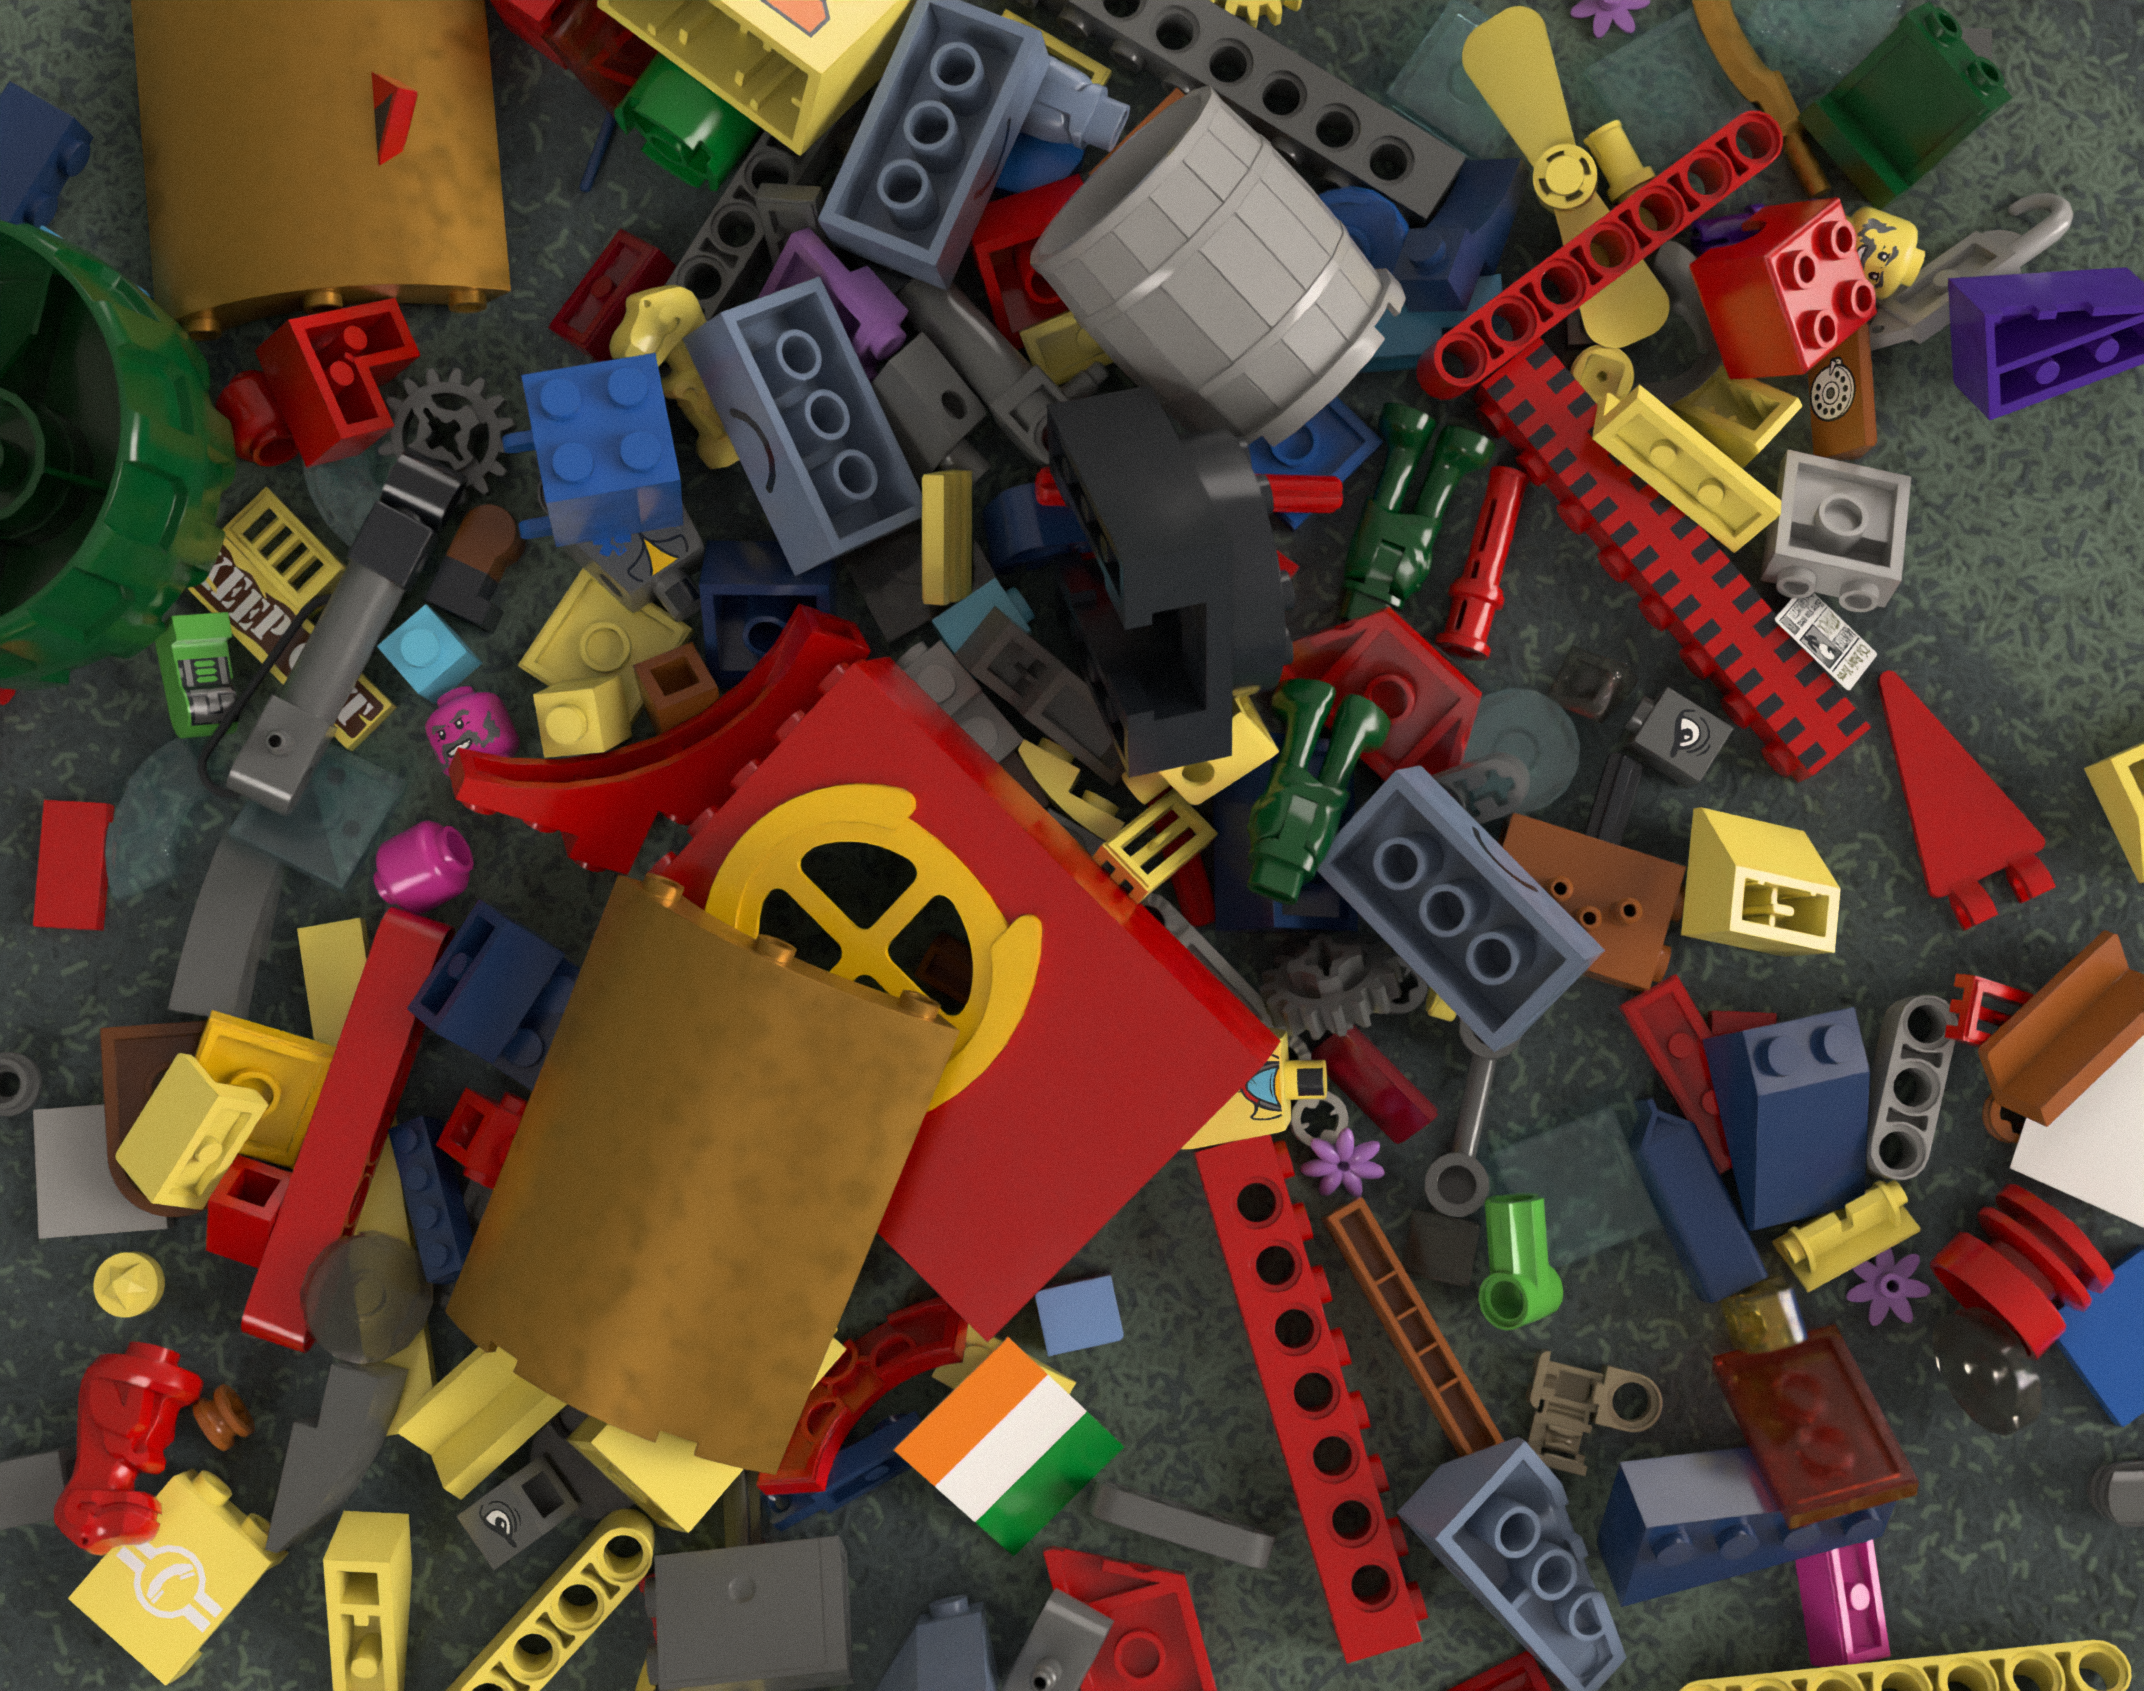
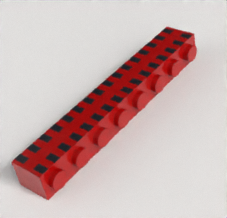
M1540 337L1480 385L1473 400L1479 406L1475 409V413L1483 427L1497 439L1503 435L1519 453L1516 457V463L1520 470L1526 473L1527 477H1530V482L1540 487L1542 484H1545L1560 501L1556 509L1565 524L1578 535L1586 532L1601 550L1597 554V558L1604 570L1618 583L1627 580L1642 598L1638 602V607L1643 616L1654 628L1661 632L1667 628L1683 647L1679 651V655L1686 667L1701 680L1709 677L1724 695L1720 700V704L1725 713L1742 729H1746L1748 726L1753 729L1765 744L1761 749L1762 755L1779 775L1784 778L1791 775L1797 783L1812 777L1871 728L1811 655L1775 621L1777 615L1703 528L1592 439L1598 405Z

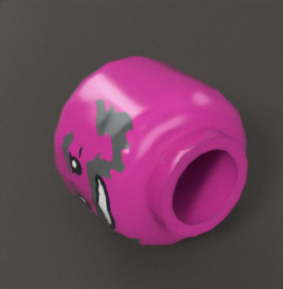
M470 686L459 687L443 694L437 700L439 708L430 715L425 724L426 735L443 773L449 777L448 768L458 747L507 758H513L520 747L518 733L503 700L491 692H474Z

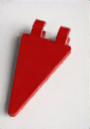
M1884 671L1878 677L1877 683L1928 894L1935 899L1948 895L1950 906L1962 930L1965 931L1998 915L1992 899L1977 882L1988 875L2005 868L2007 880L2020 904L2055 888V883L2048 869L2035 855L2045 846V839L2042 834L1894 671Z

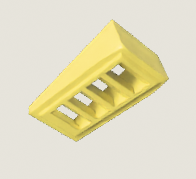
M265 487L222 529L233 544L298 611L314 598L333 594L347 568L268 487ZM270 508L277 517L250 541L243 533ZM287 526L292 533L266 557L261 550ZM303 542L308 549L282 573L277 566ZM318 558L324 565L298 589L293 582ZM326 605L320 606L317 609H315L311 614L308 615V618L312 619Z

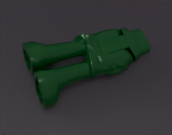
M1386 402L1383 405L1379 415L1378 428L1387 443L1385 463L1373 497L1366 496L1361 509L1362 515L1349 544L1343 577L1346 579L1343 580L1340 586L1342 590L1346 591V595L1338 612V618L1349 621L1387 606L1394 611L1401 612L1405 604L1404 602L1413 593L1421 590L1422 584L1431 570L1433 558L1431 549L1443 525L1440 521L1451 495L1465 474L1483 469L1489 463L1496 448V445L1491 440L1462 427L1452 425L1442 427L1412 513H1400L1399 510L1411 479L1428 447L1437 423L1427 414L1412 407L1393 402Z
M1286 679L1279 682L1275 688L1271 709L1273 716L1286 725L1285 736L1277 762L1270 769L1265 792L1259 795L1251 807L1249 824L1247 825V832L1250 835L1251 843L1247 859L1253 867L1246 887L1253 893L1285 905L1296 904L1302 884L1313 880L1315 872L1326 858L1334 841L1342 813L1346 810L1351 794L1346 791L1357 760L1361 753H1371L1383 745L1387 739L1391 724L1385 712L1372 701L1355 694L1343 697L1336 708L1332 720L1331 739L1316 780L1307 772V768L1322 727L1330 714L1336 690L1332 685L1315 679Z

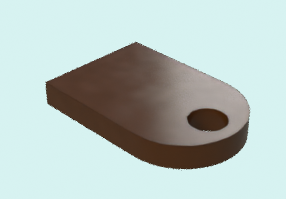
M207 1020L99 1029L108 1169L113 1183L123 1197L135 1207L150 1214L164 1217H183L196 1214L208 1208V1202L203 1210L151 1203L116 1160L117 1150L177 1054L183 1053L194 1057Z

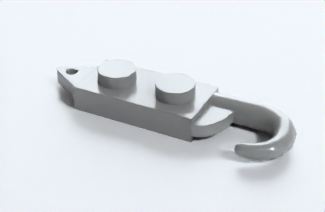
M2039 193L2021 198L2009 206L2008 213L2011 216H2017L2030 210H2045L2050 212V215L2023 235L2006 230H1992L1984 233L1975 231L1920 269L1918 276L1910 287L1900 284L1897 290L1888 298L1876 300L1878 313L1869 326L1871 351L1911 339L1921 344L1950 323L1948 278L2020 274L2021 266L2053 245L2068 231L2073 219L2070 203L2062 196L2052 193Z

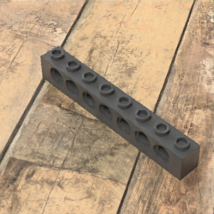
M1015 0L1017 3L1030 9L1035 8L1037 4L1057 16L1056 21L1063 30L1079 40L1086 41L1090 36L1110 48V56L1127 70L1138 73L1143 68L1163 80L1161 85L1168 94L1178 88L1186 95L1194 89L1210 85L1225 104L1258 134L1263 135L1271 142V146L1293 169H1298L1302 165L1321 177L1320 183L1326 190L1355 186L1376 191L1395 204L1407 222L1409 229L1425 228L1457 179L1466 158L1465 155L1210 0ZM1115 1H1127L1134 5L1137 10L1131 16L1118 18L1109 14L1106 11V7ZM1175 32L1184 35L1190 43L1183 49L1169 50L1163 47L1158 39L1164 34ZM1229 64L1239 69L1243 76L1235 82L1225 83L1217 80L1212 75L1211 70L1218 65ZM1282 96L1293 103L1295 110L1287 115H1276L1265 107L1264 102L1271 97ZM1334 128L1345 134L1348 143L1342 147L1331 148L1321 143L1317 133L1323 129ZM1380 160L1390 161L1399 168L1401 176L1395 180H1382L1374 175L1370 165Z

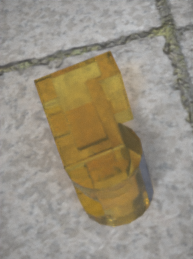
M1780 1274L1768 1276L1749 1287L1719 1300L1733 1348L1749 1354L1761 1353L1789 1347L1808 1339L1792 1284H1785L1784 1277Z

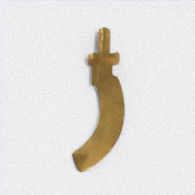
M1692 0L1704 37L1729 79L1750 103H1757L1762 112L1771 115L1778 122L1783 134L1782 148L1785 154H1788L1787 158L1793 170L1796 171L1795 174L1801 186L1804 187L1807 198H1818L1831 190V186L1823 170L1819 168L1820 164L1814 152L1811 151L1812 148L1804 135L1809 131L1797 118L1800 112L1781 72L1778 70L1771 71L1756 54L1740 28L1731 0Z

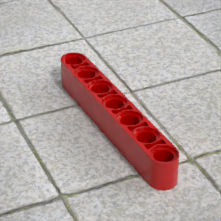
M1747 111L1740 114L1487 302L1422 353L1416 366L1417 379L1421 388L1434 398L1450 400L1460 396L1771 164L1778 157L1783 146V134L1778 122L1771 115L1762 111ZM1736 137L1748 143L1752 151V159L1745 157L1739 151L1736 145ZM1687 172L1696 174L1702 180L1705 189L1704 195L1697 193L1690 186ZM1639 207L1649 210L1654 215L1657 221V231L1648 229L1642 223L1639 217ZM1591 243L1598 244L1606 250L1609 256V268L1599 265L1593 259L1590 252ZM1542 279L1552 281L1559 288L1561 293L1560 304L1552 303L1544 296L1541 290ZM1493 315L1503 317L1509 322L1513 331L1512 341L1503 340L1495 334L1491 320ZM1443 352L1453 353L1461 360L1464 366L1463 378H1455L1445 371L1442 365Z
M390 907L382 918L245 1306L241 1322V1332L304 1354L313 1346L324 1322L389 1134L388 1129L392 1126L426 1025L407 1008L456 934L454 926L396 907Z

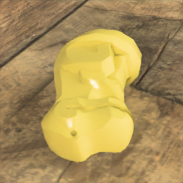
M678 285L655 287L631 294L626 299L625 317L610 341L609 349L613 360L651 353L656 354L658 367L665 360L670 366L671 372L661 379L663 394L667 398L677 400L678 406L698 430L699 437L696 441V452L710 469L728 467L739 461V457L682 338L707 322L697 298L692 291Z

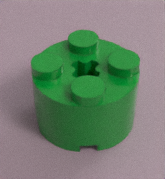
M660 52L656 54L614 111L618 125L627 136L635 127L647 140L641 151L654 163L684 183L698 189L705 180H708L710 191H717L762 129Z

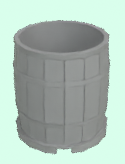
M1210 85L1194 89L1169 105L1116 150L1069 198L1045 228L1032 249L1030 256V265L1039 274H1042L1073 313L1074 319L1080 327L1089 333L1114 363L1139 387L1150 385L1164 411L1189 432L1223 427L1232 433L1234 437L1243 436L1248 445L1263 436L1272 447L1276 446L1295 433L1331 402L1369 362L1385 340L1374 326L1382 317L1386 308L1396 317L1400 314L1406 299L1401 284L1386 268H1373L1349 236L1348 230L1341 220L1335 217L1308 183L1271 146V142L1263 135L1258 134L1225 104Z

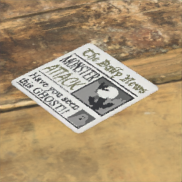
M1815 593L1805 598H1792L1775 618V621L1848 691L1851 690L1877 656V653Z

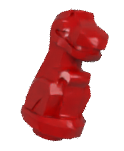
M132 1341L129 1342L125 1355L113 1353L100 1354L87 1368L81 1380L78 1397L77 1458L73 1475L55 1504L54 1523L65 1536L87 1553L103 1556L112 1548L121 1545H141L152 1541L159 1531L161 1523L157 1522L158 1514L162 1515L161 1503L150 1493L134 1491V1482L139 1473L159 1475L164 1471L166 1459L163 1450L174 1441L178 1412L181 1407L188 1406L200 1399L204 1385L203 1380L198 1374L178 1367L181 1355L173 1350L149 1343Z

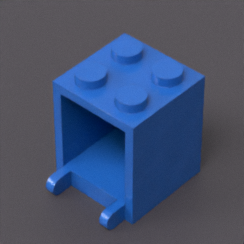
M655 353L521 375L532 430L510 433L503 436V448L506 453L536 450L549 516L521 521L518 524L521 538L533 539L553 535L556 547L684 525L681 479Z

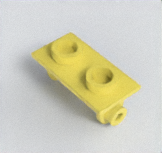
M1878 1180L1873 1183L1872 1187L1865 1190V1195L1846 1204L1844 1209L1823 1213L1799 1227L1794 1226L1788 1229V1233L1773 1240L1772 1243L1808 1293L1921 1231V1228L1903 1206L1908 1203V1199L1900 1184L1896 1180H1892L1887 1184L1884 1180Z

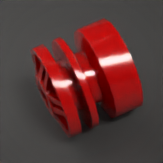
M2006 1184L1996 1194L1995 1202L2001 1212L1993 1207H1983L1977 1215L1978 1222L1992 1243L1989 1245L1969 1233L1959 1232L1930 1261V1268L1944 1288L1992 1335L2026 1359L2036 1361L2066 1331V1324L2051 1300L2055 1299L2073 1310L2085 1312L2092 1301L2086 1288L2092 1292L2103 1293L2114 1282L2115 1275L2109 1264L2091 1244L2087 1236L2068 1217L2016 1184Z

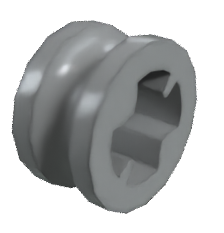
M1327 1091L1326 1099L1296 1100L1291 1107V1131L1300 1142L1307 1146H1311V1140L1315 1137L1305 1132L1304 1129L1309 1126V1123L1301 1124V1113L1304 1108L1315 1109L1320 1100L1330 1104L1333 1108L1328 1112V1115L1336 1114V1125L1333 1130L1322 1129L1318 1135L1319 1139L1334 1145L1340 1131L1348 1126L1349 1117L1346 1106L1339 1097Z

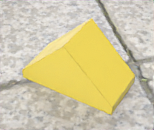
M1720 365L1717 371L1700 388L1669 406L1677 416L1743 469L1798 412L1802 404L1798 397L1756 379H1729L1725 366Z

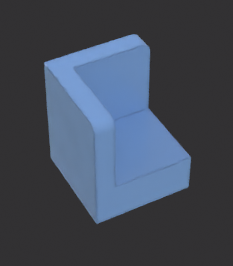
M1110 1272L1046 1285L1035 1294L1048 1356L1120 1341L1124 1336Z

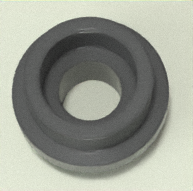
M15 1052L0 1053V1116L20 1115L31 1109L38 1101L43 1085L42 1075L36 1063L26 1055ZM10 1072L15 1073L20 1080L19 1090L13 1096L6 1095L2 1089V1080Z

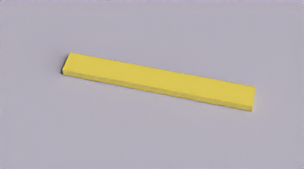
M354 918L297 929L314 1041L334 1047L337 1046L370 952L366 920L364 918ZM396 1114L391 1128L397 1126ZM388 1134L347 1252L362 1356L409 1369L397 1412L386 1436L399 1434L396 1421L438 1384L415 1235Z

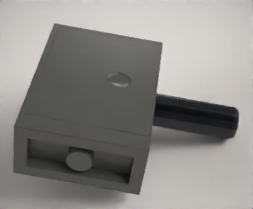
M743 1469L723 1492L725 1548L654 1556L655 1577L645 1579L644 1594L648 1618H656L657 1643L648 1644L646 1662L650 1685H658L659 1691H791L855 1684L847 1551L839 1535L764 1544L762 1500L760 1498V1489L756 1486L759 1475L757 1471Z

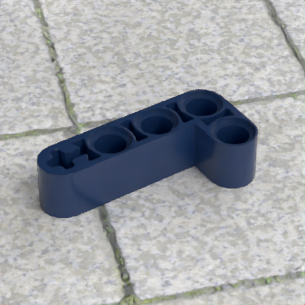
M1035 483L1012 487L1001 492L982 510L992 571L996 575L1014 574V567L1026 565L1027 571L1042 568L1054 560L1053 556L1075 551H1079L1080 554L1093 552L1073 509H1067L1066 506L1039 504L1035 495Z

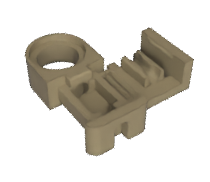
M1541 1349L1534 1358L1532 1368L1535 1370L1533 1381L1528 1384L1526 1400L1536 1409H1538L1540 1399L1544 1401L1541 1412L1534 1410L1527 1444L1547 1467L1586 1476L1585 1455L1578 1454L1583 1432L1591 1434L1592 1425L1588 1424L1589 1417L1590 1421L1595 1424L1627 1432L1644 1431L1658 1420L1662 1411V1396L1659 1388L1650 1378L1635 1371L1603 1364L1601 1373L1550 1361L1551 1351ZM1625 1383H1638L1646 1391L1648 1398L1647 1407L1643 1414L1635 1419H1622L1613 1408L1614 1393ZM1591 1385H1592V1386H1593V1388H1592V1393H1591V1396L1589 1397V1391H1590V1387H1591ZM1542 1447L1573 1454L1574 1456L1573 1459L1549 1453H1541Z

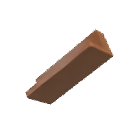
M2107 930L2102 931L1979 1047L1978 1055L1996 1103L2048 1127L2144 1035V974L2128 967L2118 935Z

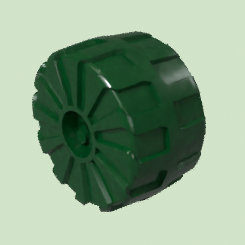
M0 220V688L32 691L69 685L70 671L90 665L107 656L123 659L132 658L166 631L161 617L178 599L185 588L196 587L207 579L217 560L226 534L215 525L221 493L231 485L235 476L236 456L231 422L213 408L208 394L210 371L207 361L198 346L179 323L153 302L125 275L89 251L33 225H15Z

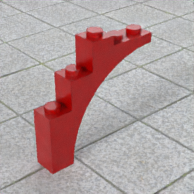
M798 604L772 648L739 684L702 713L647 740L610 752L562 759L507 758L458 747L448 768L455 800H459L465 807L479 814L493 815L499 812L522 819L529 827L540 832L554 833L560 830L568 858H571L579 866L593 872H604L608 869L628 875L658 811L673 822L690 826L710 806L715 804L721 809L735 792L730 783L738 772L756 757L763 762L779 745L773 736L780 726L800 709L807 714L823 697L817 691L822 680L844 661L851 666L861 658L866 660L871 650L856 623Z

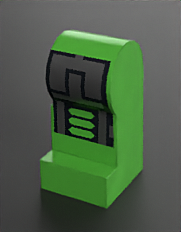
M229 613L171 616L163 622L166 631L155 640L173 729L179 738L212 736L237 700L236 691L231 682L233 674L227 641L232 638ZM239 715L225 735L235 733L239 723Z

